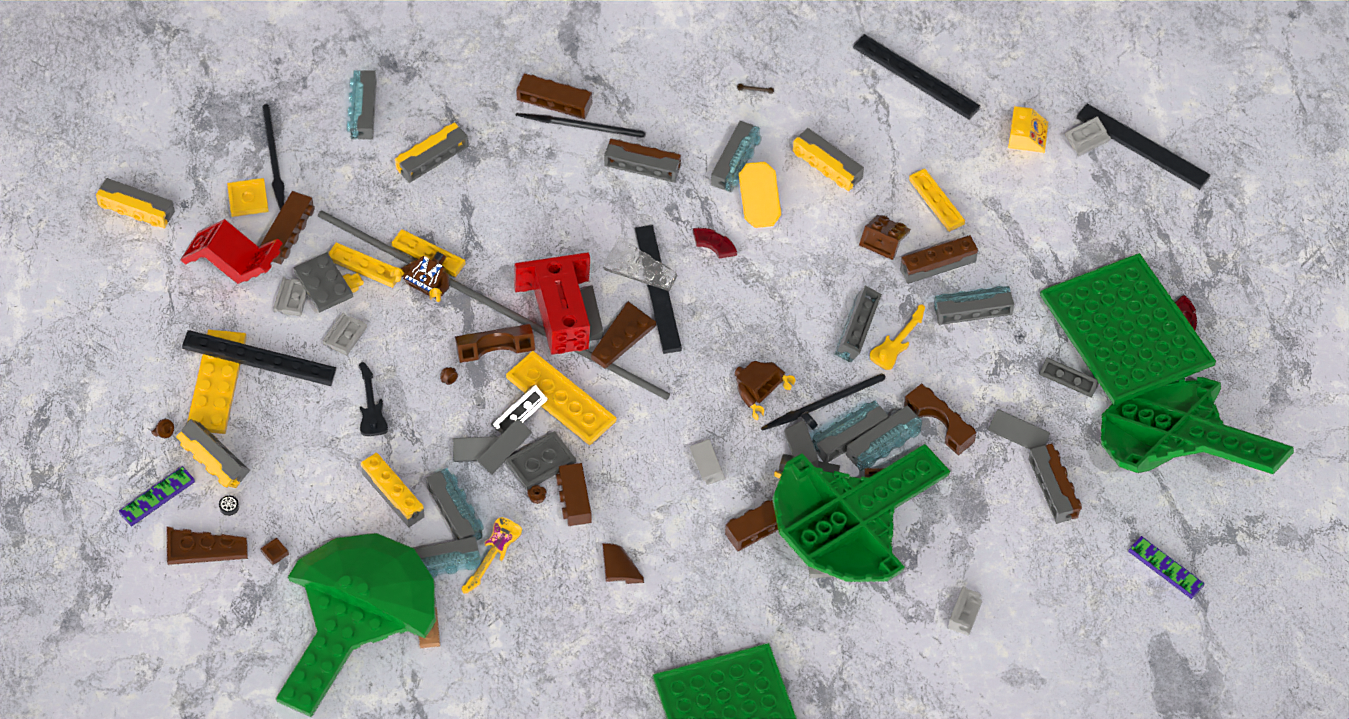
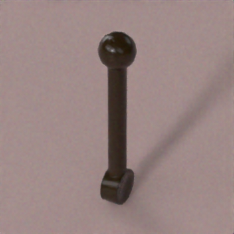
M743 83L737 84L739 91L746 89L764 91L769 94L774 93L773 87L761 88L744 86Z

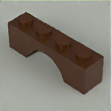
M530 324L455 336L460 363L479 360L482 355L495 350H510L515 353L535 351L534 334Z
M921 383L905 396L904 407L908 405L917 415V419L933 417L945 425L947 429L945 444L958 456L975 443L977 432L974 427L964 422L957 412H953L945 401L935 396L930 388L925 387Z

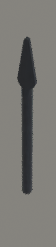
M264 104L262 109L273 174L271 185L281 210L284 205V182L280 177L270 107L268 104Z
M516 113V116L543 123H553L640 138L646 136L645 131L552 117L550 115Z
M885 374L876 375L796 411H790L761 427V430L764 431L795 421L805 411L810 413L884 381L886 376Z

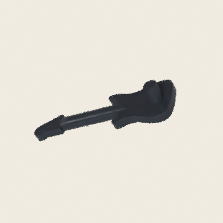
M361 362L359 369L362 372V379L365 384L367 409L360 406V412L363 416L360 423V432L363 436L383 435L388 432L387 422L382 416L383 400L380 399L379 403L375 405L372 385L373 373L366 363Z

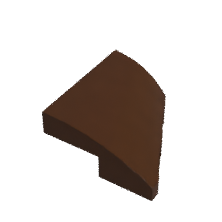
M602 543L606 582L626 580V584L644 583V577L623 547L612 543Z

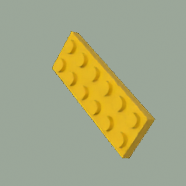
M210 329L207 332V335L242 344L246 343V333ZM202 354L188 421L192 419L200 422L211 433L226 434L240 363Z
M534 351L529 353L506 374V378L524 393L532 385H536L548 399L541 407L589 446L617 422L616 417Z

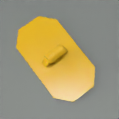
M765 161L746 163L739 173L744 219L754 228L774 226L781 216L776 171Z

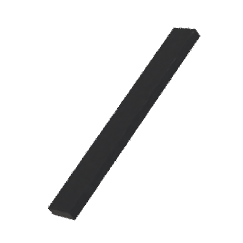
M863 34L853 44V49L966 119L970 120L979 111L980 105L866 34Z
M1088 103L1077 114V119L1083 123L1098 116L1111 139L1199 190L1210 179L1211 174Z
M653 225L634 227L663 354L682 351V346Z
M187 330L182 344V349L327 386H332L337 367Z

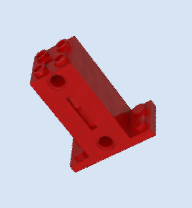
M589 252L514 263L515 293L534 290L551 355L589 349L590 324L579 284L589 282Z

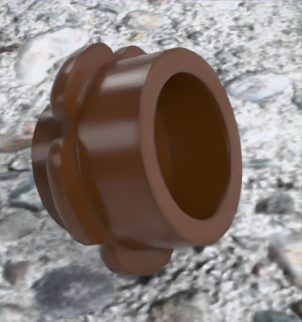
M452 367L444 368L440 374L441 382L447 385L453 384L458 378L456 369Z
M539 485L532 486L527 492L530 501L535 504L542 503L546 498L545 494H547L546 489Z

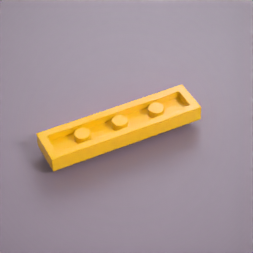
M925 168L909 176V181L948 232L965 225V219Z
M403 229L400 230L392 241V247L417 259L425 256L432 260L436 252H440L446 256L442 266L453 277H456L466 264L465 259Z
M337 242L328 253L337 265L392 288L397 283L395 281L396 276L390 277L391 270L395 268L394 266Z

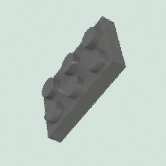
M328 252L294 267L296 276L319 313L353 298V292Z
M555 431L505 459L508 467L527 491L532 486L539 485L558 474L559 466L576 463V458Z

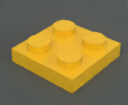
M264 178L227 183L232 217L269 212Z

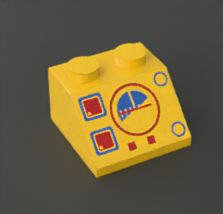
M1014 106L1008 148L1045 153L1048 121L1032 108Z

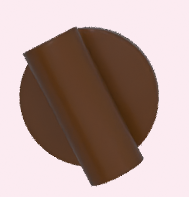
M164 418L158 422L151 433L155 437L169 438L174 432V424L171 420Z

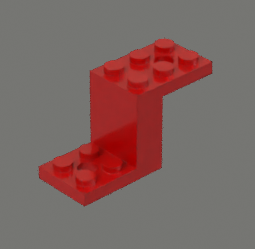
M223 219L198 231L180 261L186 265L192 261L196 262L201 257H205L234 282L239 284L244 281L247 282L253 277L256 278L262 273H267L272 267V260L280 254V247L283 243L277 238L258 247L226 219Z

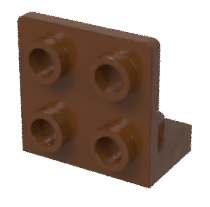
M877 215L865 226L859 246L893 260L900 241L910 233L911 229L903 223L889 220L887 216Z

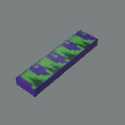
M182 466L120 509L119 514L132 527L195 483V479Z
M1141 536L1129 548L1128 552L1190 599H1193L1204 587V582Z

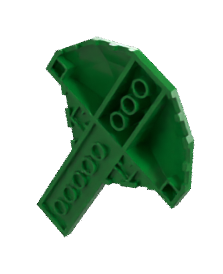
M1197 377V380L1185 381V378H1182L1179 381L1172 382L1122 403L1112 404L1102 413L1101 446L1120 468L1135 473L1151 471L1175 457L1205 452L1274 475L1294 453L1293 446L1224 425L1220 419L1217 406L1214 404L1221 390V382L1205 377Z
M926 444L870 478L862 476L861 478L850 477V474L837 471L833 473L825 472L822 468L814 467L804 454L801 453L786 462L772 497L779 535L803 562L811 568L846 582H887L905 569V566L892 553L893 515L895 509L949 476L951 471Z
M378 533L335 538L298 559L288 575V580L305 587L317 633L277 695L276 701L312 717L353 650L361 648V645L369 642L375 643L387 639L388 636L398 632L400 634L411 632L426 639L436 622V585L432 575L414 548Z

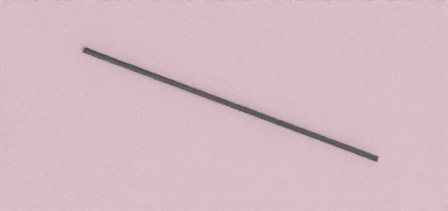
M322 210L318 213V217L407 264L415 261L414 258ZM449 277V285L452 288L523 325L530 324L532 330L546 337L543 326ZM587 349L583 351H574L582 355L583 357L593 361L591 359L592 352L588 351ZM613 363L606 368L665 400H668L670 397V393Z

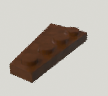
M628 301L592 352L591 359L606 369L654 329L656 321Z
M167 527L168 565L248 559V541L246 537L225 534L218 536L211 535V532L197 533L189 529L175 530L174 527Z

